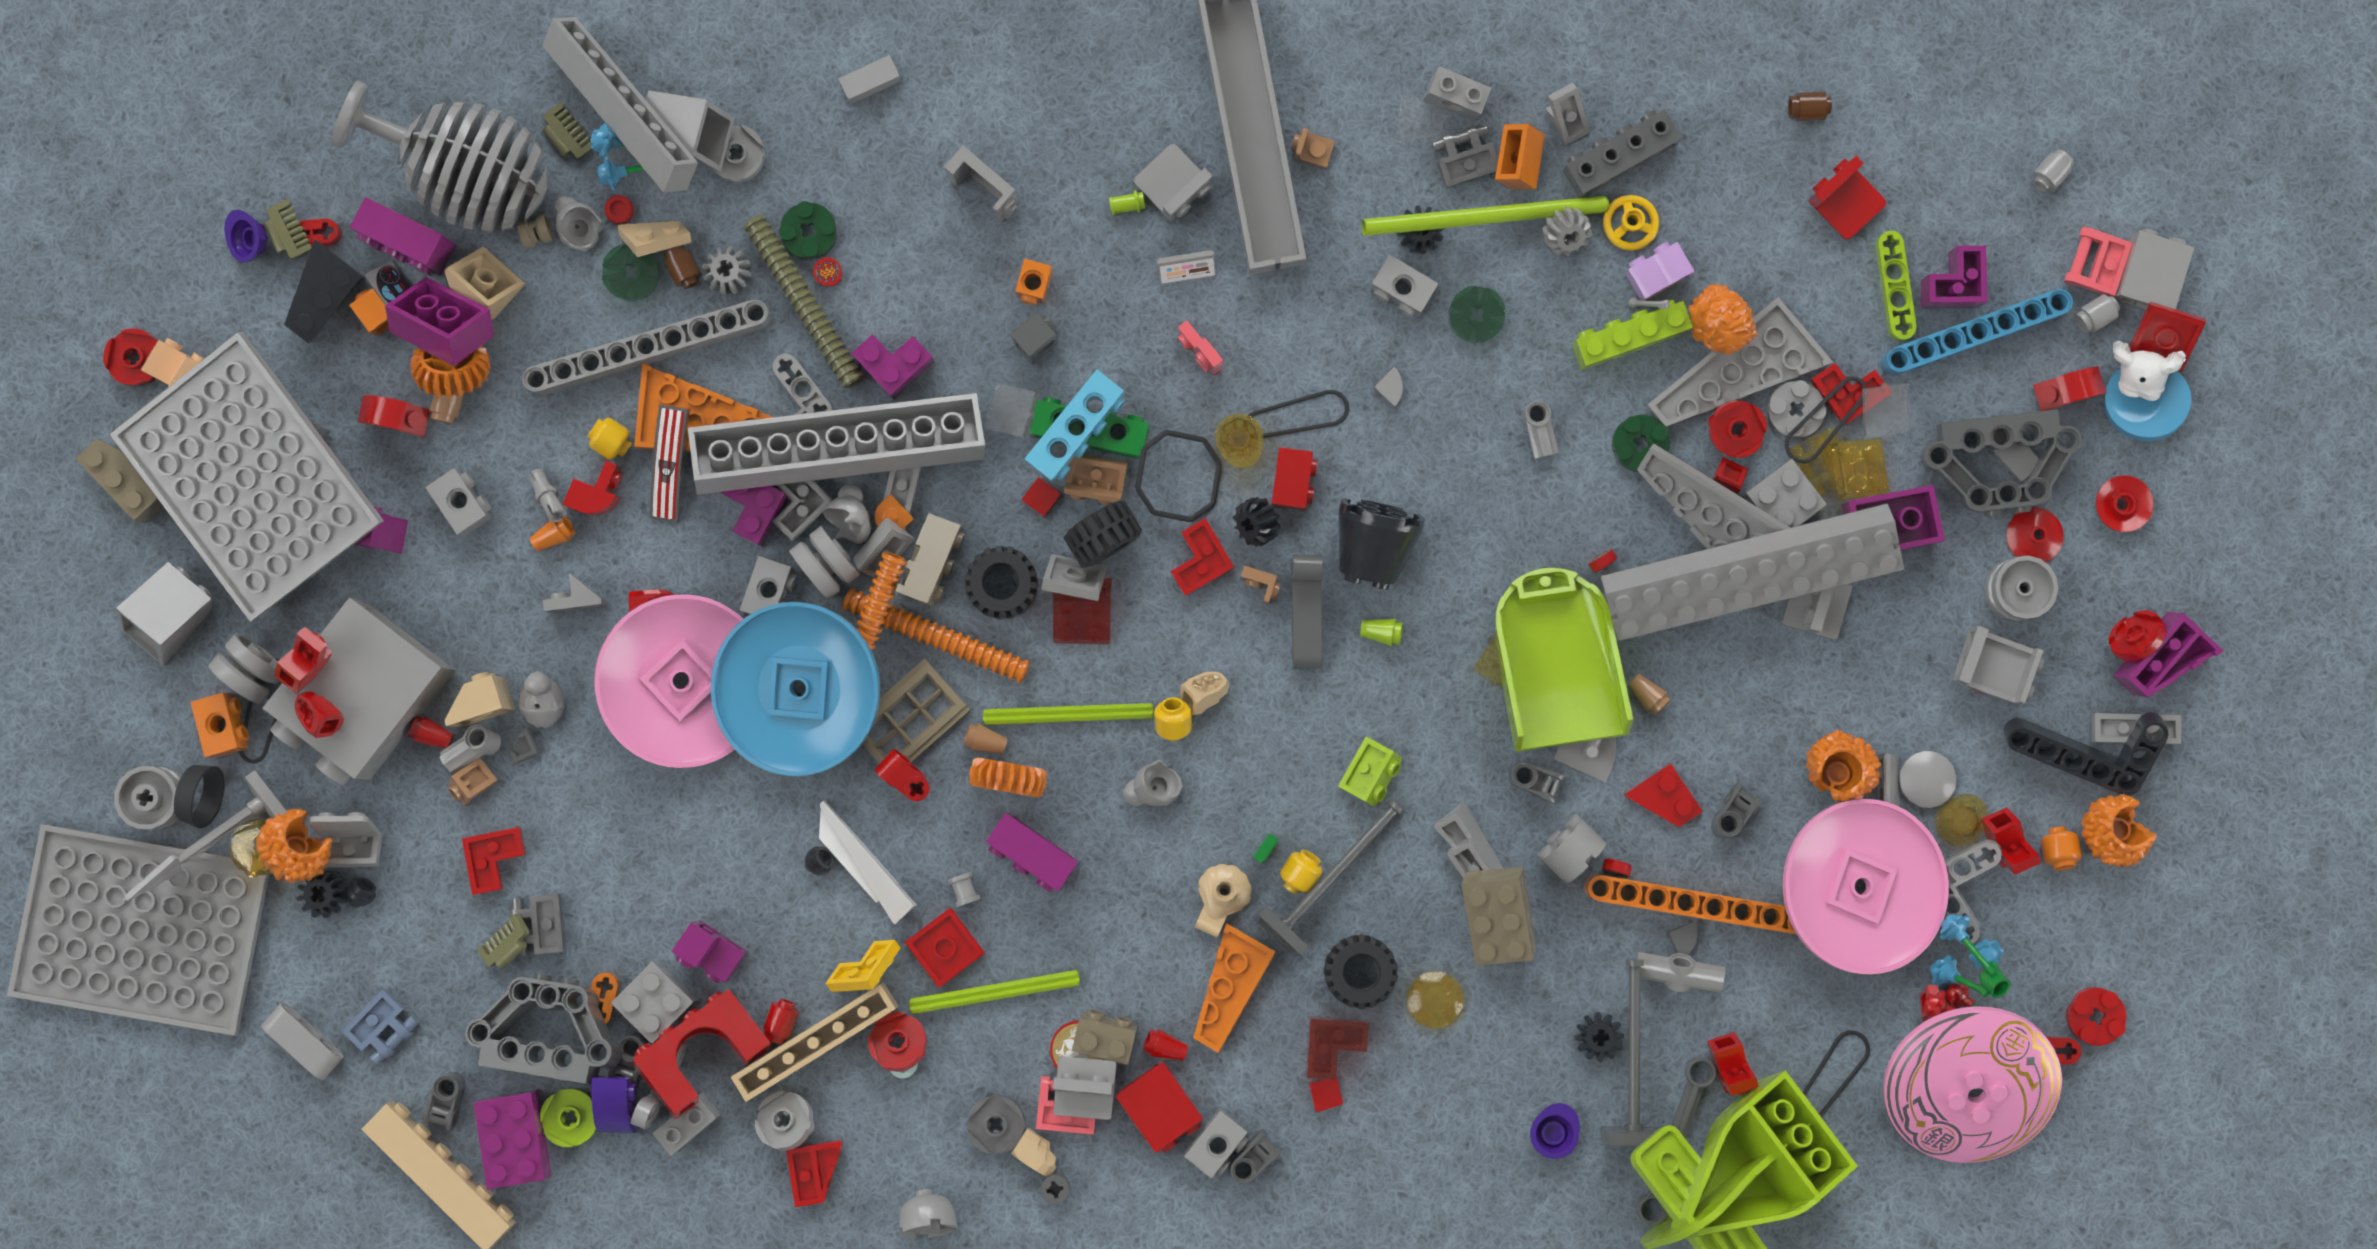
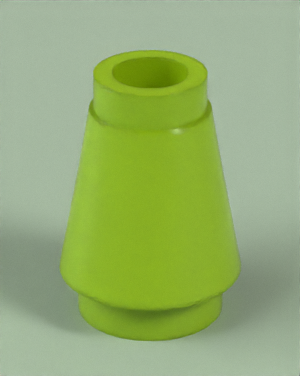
M1397 619L1362 621L1360 637H1366L1391 647L1394 644H1401L1403 622H1397Z

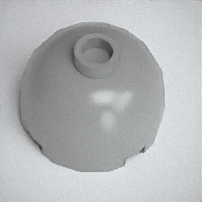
M931 1189L917 1191L916 1197L910 1198L903 1204L899 1214L900 1237L905 1239H917V1234H929L927 1238L943 1236L954 1232V1228H958L955 1209L950 1200L942 1195L933 1194Z

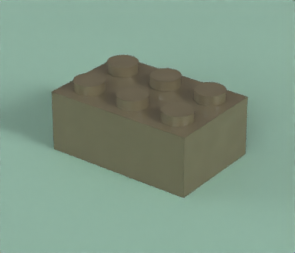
M1524 867L1466 872L1461 885L1475 965L1533 961L1537 950V943Z

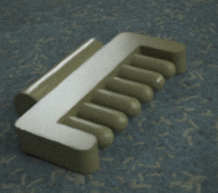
M560 102L543 115V118L549 125L542 132L564 158L573 153L578 160H581L593 150L591 149V137H585L587 135L586 131L579 133L582 130V126L578 125L577 120H573V115H568L569 110L565 109L564 104Z
M284 200L267 209L270 219L265 221L263 225L277 254L281 255L287 252L292 260H296L310 253L312 245L309 244L310 240L305 238L307 234L302 232L304 228L298 226L300 225V220H295L297 214H291L294 212L292 203L289 200Z
M512 914L508 924L505 923L503 928H499L498 932L494 933V937H490L489 941L485 942V945L478 946V951L487 967L497 965L499 968L504 969L527 947L523 939L529 934V930L519 914Z

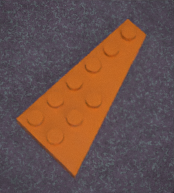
M642 363L634 442L636 449L654 450L659 405L690 409L686 433L688 438L686 452L690 453L689 427L773 418L755 408L745 406L728 397L696 384L688 383L676 376L661 372Z

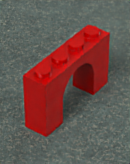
M729 989L724 993L718 991L707 999V1005L699 1011L697 1008L691 1010L682 1018L684 1022L675 1028L669 1026L659 1034V1040L651 1046L649 1043L644 1044L634 1053L633 1066L674 1120L699 1103L698 1094L682 1075L676 1063L680 1047L689 1038L699 1034H713L721 1037L730 1045L746 1067L770 1050L771 1043Z

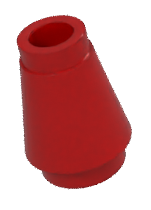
M416 716L408 733V737L414 739L413 742L444 749L449 747L454 733L449 732L427 716H424V718Z
M1150 1029L1145 1039L1143 1051L1149 1053L1150 1057L1184 1061L1188 1045L1160 1029H1157V1031Z

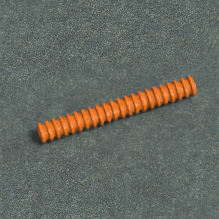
M890 552L882 553V558L884 559L878 564L880 570L877 569L875 572L877 578L872 580L874 586L870 587L869 591L871 594L866 597L868 602L863 605L865 611L860 613L862 619L857 621L859 627L856 629L866 640L871 650L876 648L874 642L879 640L877 634L882 631L880 626L885 623L884 616H887L889 613L887 608L891 607L890 599H894L893 591L897 588L896 582H900L899 574L904 572L902 566L907 564L905 558Z
M853 587L849 589L842 604L843 611L847 612L849 610L851 615L859 614V618L862 619L860 613L865 611L863 605L868 602L864 592L860 591L858 593L856 588ZM895 604L887 608L889 613L887 616H884L885 623L883 625L885 629L890 627L892 632L900 631V635L905 636L907 634L909 639L917 638V642L921 643L924 641L926 646L934 645V649L941 648L943 653L948 651L950 656L958 655V659L962 660L965 658L967 663L975 662V666L979 667V665H982L984 670L992 669L991 673L999 672L1001 677L1006 675L1008 680L1016 679L1018 684L1023 682L1030 666L1029 660L1022 661L1020 656L1015 658L1013 653L1010 652L1005 654V650L1000 649L998 651L996 646L988 647V643L984 642L981 644L979 639L974 641L969 635L964 637L962 632L955 633V629L947 630V626L942 625L940 627L938 622L930 623V619L926 618L923 620L921 615L916 617L914 612L906 613L904 608L899 610Z

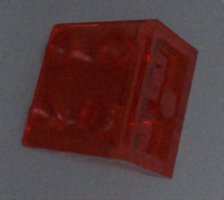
M1104 578L1098 601L1053 592L1054 643L1110 644L1112 578Z

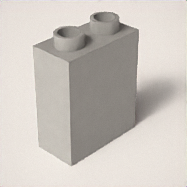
M349 597L320 634L327 644V648L332 651L329 661L319 674L298 693L313 691L332 702L344 717L341 729L332 736L315 738L309 734L296 715L294 703L297 695L283 683L263 707L265 711L277 719L270 731L282 742L296 750H299L305 742L322 754V757L315 764L316 767L341 785H345L350 777L353 779L371 780L409 731L416 716H420L455 672V669L369 603Z

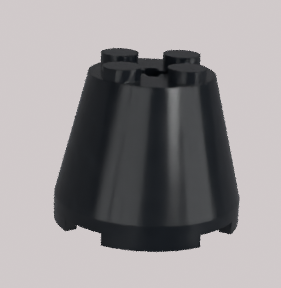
M1341 499L1338 510L1339 570L1344 573V580L1360 584L1361 580L1373 582L1372 586L1375 588L1389 590L1390 584H1395L1417 543L1423 531L1425 518L1419 514H1414L1413 518L1407 516L1408 513L1403 511V508L1361 499L1357 504H1350V499Z

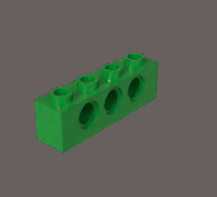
M1044 397V401H1036L1030 429L1031 437L1041 439L1051 427L1056 417L1067 407L1060 405L1061 400ZM1110 412L1104 420L1107 425L1097 437L1093 434L1086 442L1089 445L1088 449L1140 459L1141 449L1146 444L1149 423L1144 422L1145 418L1140 416L1128 415L1127 418H1122ZM1073 422L1069 427V432L1075 436L1081 435L1084 432L1082 430L1083 423ZM1116 426L1123 427L1127 432L1126 436L1121 440H1115L1110 436L1111 430Z

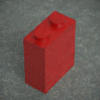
M1163 1060L1115 1094V1097L1155 1153L1160 1150L1166 1153L1178 1144L1176 1139L1183 1133L1189 1136L1201 1127L1199 1122L1203 1120L1202 1114Z

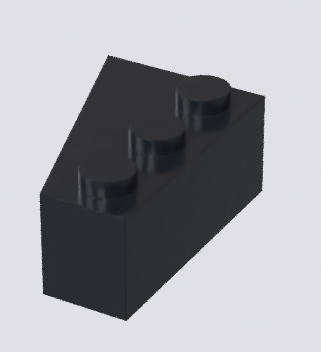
M314 240L284 325L304 341L311 343L364 276L318 240Z

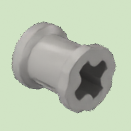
M972 871L948 879V883L952 884L957 898L955 902L956 907L981 899L980 895L976 894L971 880L973 876Z

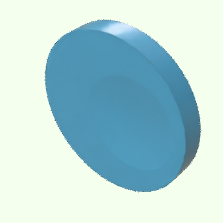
M2121 368L2109 380L2106 387L2107 393L2104 394L2103 398L2105 414L2117 431L2131 439L2139 441L2164 439L2175 433L2183 425L2189 414L2191 392L2186 380L2178 371L2168 375L2165 389L2161 393L2160 398L2155 401H2149L2142 397H2129L2121 393L2118 386ZM2144 377L2140 378L2141 382L2146 380Z

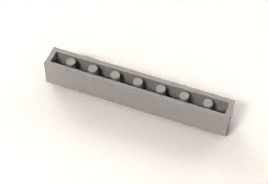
M577 17L552 18L542 45L663 192L687 190L698 164L695 158L580 23Z

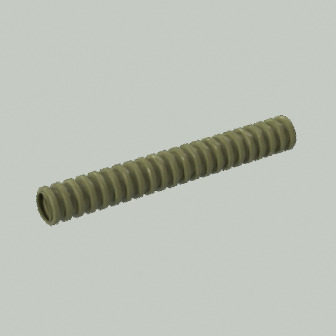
M765 215L753 217L746 222L743 227L744 231L749 232V239L754 240L753 245L758 247V253L763 254L762 259L764 262H768L766 266L768 269H772L771 274L773 277L777 276L776 282L782 284L781 290L787 292L785 294L786 298L791 299V306L796 307L794 311L796 314H800L799 319L805 321L804 327L810 329L809 335L815 337L813 339L814 343L819 344V351L824 352L823 357L825 359L828 358L827 363L829 366H833V373L838 374L836 377L838 381L843 382L841 384L843 389L855 386L863 380L864 373L858 371L860 369L859 365L854 364V357L849 356L850 351L848 349L845 350V343L840 342V335L835 334L837 330L835 327H831L832 322L830 319H826L827 314L821 311L823 309L822 306L817 305L818 300L816 297H812V290L807 289L809 285L807 282H803L804 277L798 275L799 269L793 267L794 261L789 260L790 255L788 252H784V245H780L781 241L778 237L775 238L776 233L774 230H770V223L765 222L767 220Z

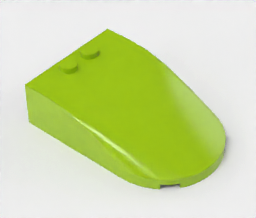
M1561 568L1537 569L1517 578L1511 583V586L1504 595L1501 596L1495 617L1502 685L1515 752L1629 735L1633 723V715L1610 609L1601 591L1593 583L1590 584L1585 579L1579 577L1578 573Z

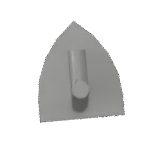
M1616 737L1560 745L1554 760L1606 783L1616 757Z

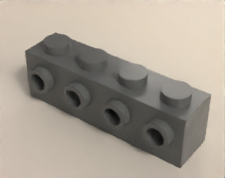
M1665 109L1659 113L1653 110L1640 118L1641 123L1632 127L1631 124H1628L1616 132L1617 136L1608 141L1606 138H1603L1591 146L1593 150L1583 155L1580 151L1567 159L1568 164H1566L1563 172L1579 198L1593 193L1678 145L1682 137Z

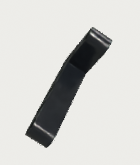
M2153 712L2145 713L2138 719L2117 758L2022 718H2013L2004 726V735L2012 750L2116 793L2128 796L2134 795L2140 790L2169 736L2168 729L2159 714ZM2150 726H2160L2156 732L2146 733ZM2017 731L2026 732L2022 738H2012V735ZM2044 742L2052 743V746L2048 749H2039V746ZM2139 750L2146 751L2144 756L2140 758L2133 757V754ZM2071 753L2079 754L2075 760H2066L2067 755ZM2097 764L2106 765L2101 771L2096 772L2092 770ZM2124 775H2132L2131 780L2128 782L2119 781Z

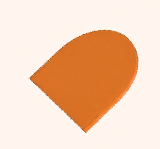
M891 494L878 505L875 511V521L878 527L886 518L895 522L902 529L914 520Z

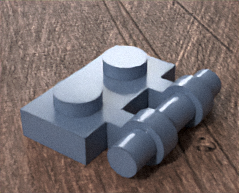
M382 989L341 1032L361 1051H365L372 1045L377 1051L370 1059L379 1065L385 1058L389 1059L395 1053L394 1049L403 1039L407 1040L414 1033L413 1029L420 1022L413 1015L405 1022H402L398 1016L406 1008L389 991ZM391 1026L395 1032L384 1041L380 1035Z

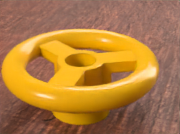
M1621 196L1609 204L1608 211L1604 213L1603 229L1605 235L1613 245L1620 249L1628 251L1642 249L1648 246L1658 233V213L1655 207L1641 196ZM1632 203L1642 206L1648 212L1651 224L1645 223L1644 213L1638 208H1633ZM1623 205L1622 225L1613 232L1611 226L1613 213L1618 207ZM1634 218L1636 225H1630L1627 219ZM1639 230L1647 233L1643 239L1637 242H1626L1620 239L1627 231L1636 232Z

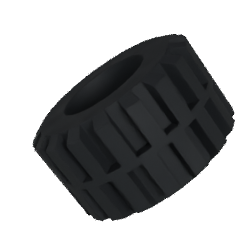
M1116 501L1078 522L1067 531L1063 539L1081 568L1096 565L1135 541L1143 530L1126 502Z
M996 546V548L990 549L989 547L984 549L983 553L980 555L978 553L974 557L975 560L969 564L968 572L965 574V589L969 600L980 612L988 617L1002 620L1004 618L1012 619L1016 615L1023 614L1028 607L1030 608L1038 592V578L1033 564L1025 554L1009 546ZM998 566L1011 568L1016 572L1019 579V586L1015 594L1004 600L991 597L985 588L987 574Z
M1351 935L1348 938L1339 940V943L1334 945L1330 949L1329 955L1326 956L1324 967L1325 982L1335 998L1346 1006L1358 1009L1375 1007L1381 1001L1384 1002L1387 996L1395 989L1394 985L1398 979L1397 963L1392 951L1376 938L1368 935ZM1358 954L1371 957L1378 968L1375 982L1363 989L1350 986L1344 977L1345 963L1349 958Z

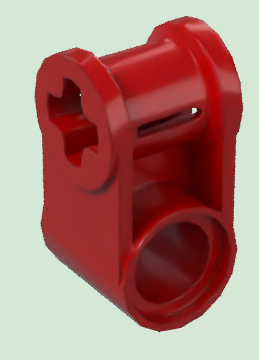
M894 748L874 770L886 783L895 787L911 801H921L929 794L930 787L925 775ZM912 782L915 784L919 783L920 787H910V784Z

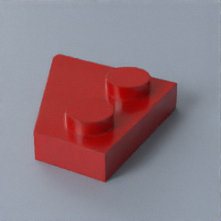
M1671 763L1624 793L1625 797L1641 805L1676 827H1681L1703 812Z
M843 1139L798 1146L794 1149L786 1150L795 1207L825 1202L843 1146Z

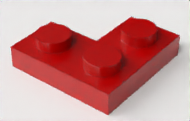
M1834 363L1810 381L1824 399L1846 376L1838 365ZM1876 370L1862 378L1867 387V394L1843 426L1892 393ZM1848 381L1826 402L1839 422H1841L1861 397L1863 392L1862 386L1858 382L1851 385Z
M1206 518L1181 532L1194 558L1170 572L1184 596L1234 569L1231 560Z
M521 827L461 838L472 895L503 889L498 861L526 855Z

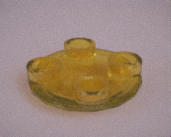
M1429 971L1419 975L1411 982L1407 992V1007L1410 1015L1417 1023L1427 1028L1440 1029L1451 1025L1459 1017L1463 1008L1464 995L1460 984L1452 976L1444 972Z

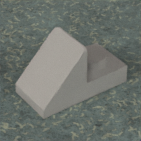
M1573 83L1548 95L1550 106L1546 108V111L1565 145L1591 133L1578 88Z
M569 574L570 597L568 592L553 593L551 594V599L543 600L544 611L548 613L607 606L606 600L572 574Z

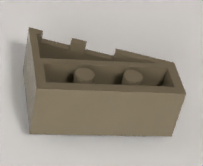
M96 439L75 458L134 521L146 524L164 507L120 448Z

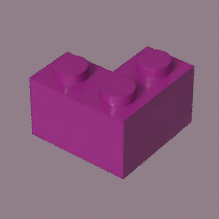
M1986 245L1956 246L1948 252L1949 274H1929L1921 280V308L1981 307L1987 303Z
M872 334L851 353L893 400L935 362L929 352L914 336L891 355Z
M771 486L720 492L727 498L745 506L732 531L763 547L774 526L772 521L781 513L789 497Z
M701 920L689 924L671 951L677 955L675 960L688 969L691 966L695 968L701 966L706 970L705 976L716 983L729 981L748 953Z

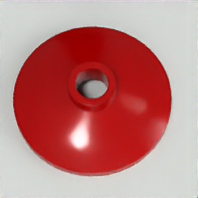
M2121 475L2107 480L2100 487L2096 495L2095 506L2100 520L2108 528L2118 532H2132L2148 522L2153 512L2154 503L2151 491L2144 482L2133 476ZM2118 500L2125 502L2124 510H2120L2117 507Z
M2032 507L2031 511L2019 512L2013 516L2008 524L2006 540L2009 549L2016 557L2032 556L2047 562L2058 554L2063 544L2064 535L2061 523L2054 514L2043 508ZM2035 530L2041 531L2042 538L2040 540L2035 539Z

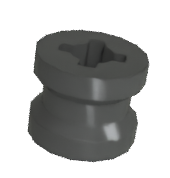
M1052 1173V1175L1045 1177L1040 1187L1041 1195L1050 1204L1064 1202L1070 1191L1068 1178L1061 1173Z

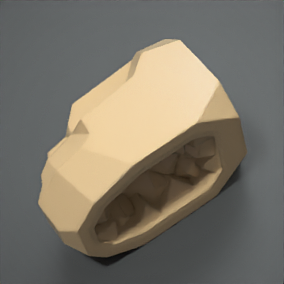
M1204 672L1188 679L1181 685L1180 699L1190 706L1192 715L1202 714L1207 708L1219 703L1220 698L1227 694L1229 681L1222 673Z
M1027 1128L1011 1154L1033 1170L1048 1177L1056 1169V1156L1051 1152L1048 1140Z

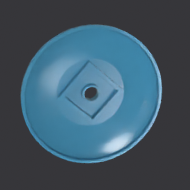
M805 602L778 603L764 607L747 616L733 628L724 640L712 669V706L718 725L725 738L747 761L775 774L786 776L811 775L823 772L842 763L861 746L868 736L879 708V672L873 653L866 640L844 617L816 604ZM797 680H801L806 686L803 696H797L793 691V684Z

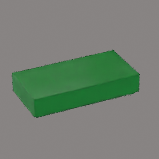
M1268 833L1252 857L1260 863H1264L1278 843V839Z

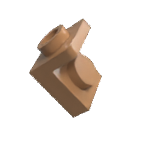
M1303 127L1301 135L1295 134L1291 150L1295 151L1294 160L1327 169L1335 141L1308 133L1309 129Z
M1244 565L1241 578L1246 580L1245 585L1256 589H1261L1262 585L1268 586L1263 603L1269 604L1270 598L1276 600L1280 583L1275 582L1277 575Z
M478 758L451 776L448 790L455 801H461L464 806H467L474 797L494 785L497 779L482 759Z

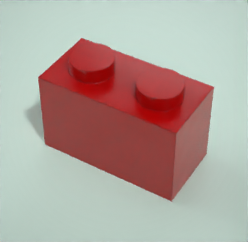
M1279 447L1271 505H1275L1277 508L1305 511L1307 504L1312 505L1314 488L1309 487L1310 476H1316L1318 461L1317 459H1312L1313 451Z

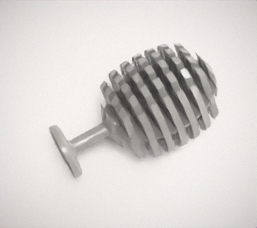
M359 80L352 86L339 113L332 135V145L339 148L346 146L356 128L359 127L400 145L401 170L409 152L411 153L412 151L406 167L405 183L410 192L413 193L419 182L417 201L423 207H426L433 198L431 213L436 217L441 218L449 206L446 222L455 226L466 211L463 228L473 231L477 224H479L486 209L481 231L493 232L499 223L509 196H512L502 222L501 230L504 231L515 228L526 201H531L525 214V221L541 205L547 191V165L540 182L538 181V184H536L534 181L541 166L543 151L536 141L524 169L520 172L531 142V133L523 127L514 141L518 122L511 116L506 118L499 130L502 111L492 108L483 121L485 105L473 104L465 117L467 102H454L448 113L447 103L444 102L432 106L424 127L419 132L424 119L423 112L407 129L364 111L369 92L368 86Z

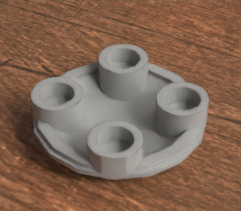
M1923 751L1912 754L1900 770V792L1911 803L1919 807L1933 808L1940 806L1951 798L1956 788L1957 777L1954 767L1946 757L1937 752Z

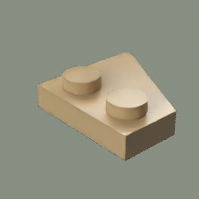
M680 221L617 225L619 236L637 257L691 243L690 232Z

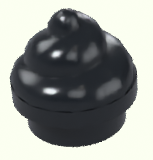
M813 847L805 856L806 869L818 876L828 873L834 864L833 854L826 847Z
M356 878L349 883L346 889L348 900L354 908L366 906L372 903L376 897V886L366 878Z

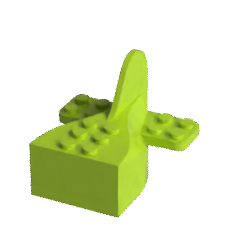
M1781 1071L1757 1080L1759 1087L1751 1089L1746 1094L1739 1095L1718 1116L1708 1132L1702 1159L1681 1132L1672 1125L1661 1127L1634 1149L1630 1157L1632 1166L1669 1214L1661 1223L1649 1229L1641 1238L1640 1243L1645 1249H1653L1687 1239L1694 1249H1767L1752 1226L1789 1219L1807 1211L1856 1169L1858 1165L1787 1071Z

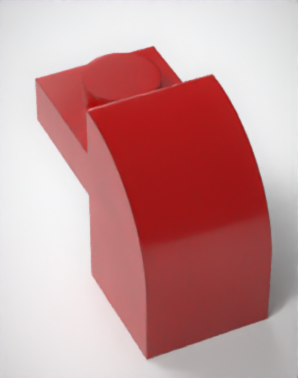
M2099 366L2070 372L2033 385L2041 411L2052 410L2107 393Z
M363 395L357 423L424 437L430 409L392 398Z
M605 461L595 487L573 478L562 505L590 516H600L610 512L621 500L620 497L611 494L612 490L617 489L621 483L623 476L620 473L621 467Z
M304 627L296 634L294 648L277 662L274 677L297 695L324 668L332 655V651L327 648V644L318 633H312Z
M2007 807L1981 818L1987 840H1993L2001 847L2002 857L1999 864L2002 868L2008 867L2016 875L2041 864L2039 854L2025 840L2021 822Z
M1735 1032L1707 1041L1719 1081L1725 1093L1729 1092L1731 1096L1736 1094L1742 1095L1748 1093L1751 1089L1759 1087L1757 1078L1747 1063L1743 1044Z

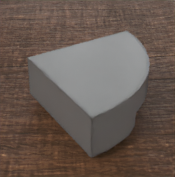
M1395 367L1374 387L1393 407L1398 404L1403 391L1402 378Z

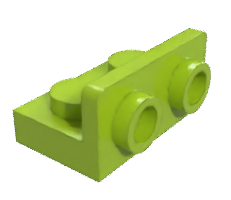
M1365 737L1338 787L1367 804L1376 807L1384 799L1391 779L1399 773L1403 758L1391 749Z

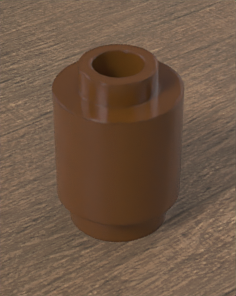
M1825 92L1796 93L1795 96H1790L1788 100L1789 118L1796 119L1797 122L1825 120L1827 114H1831L1832 111L1831 97H1827Z
M680 245L664 253L666 259L664 263L676 287L683 286L684 289H689L699 283L698 279L702 276V273L690 250H686L684 245Z

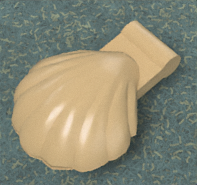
M1219 864L1208 868L1201 876L1198 891L1204 906L1194 928L1218 937L1227 915L1239 912L1249 904L1252 887L1247 875L1240 871L1238 867ZM1224 888L1228 893L1227 895H1222L1219 890Z

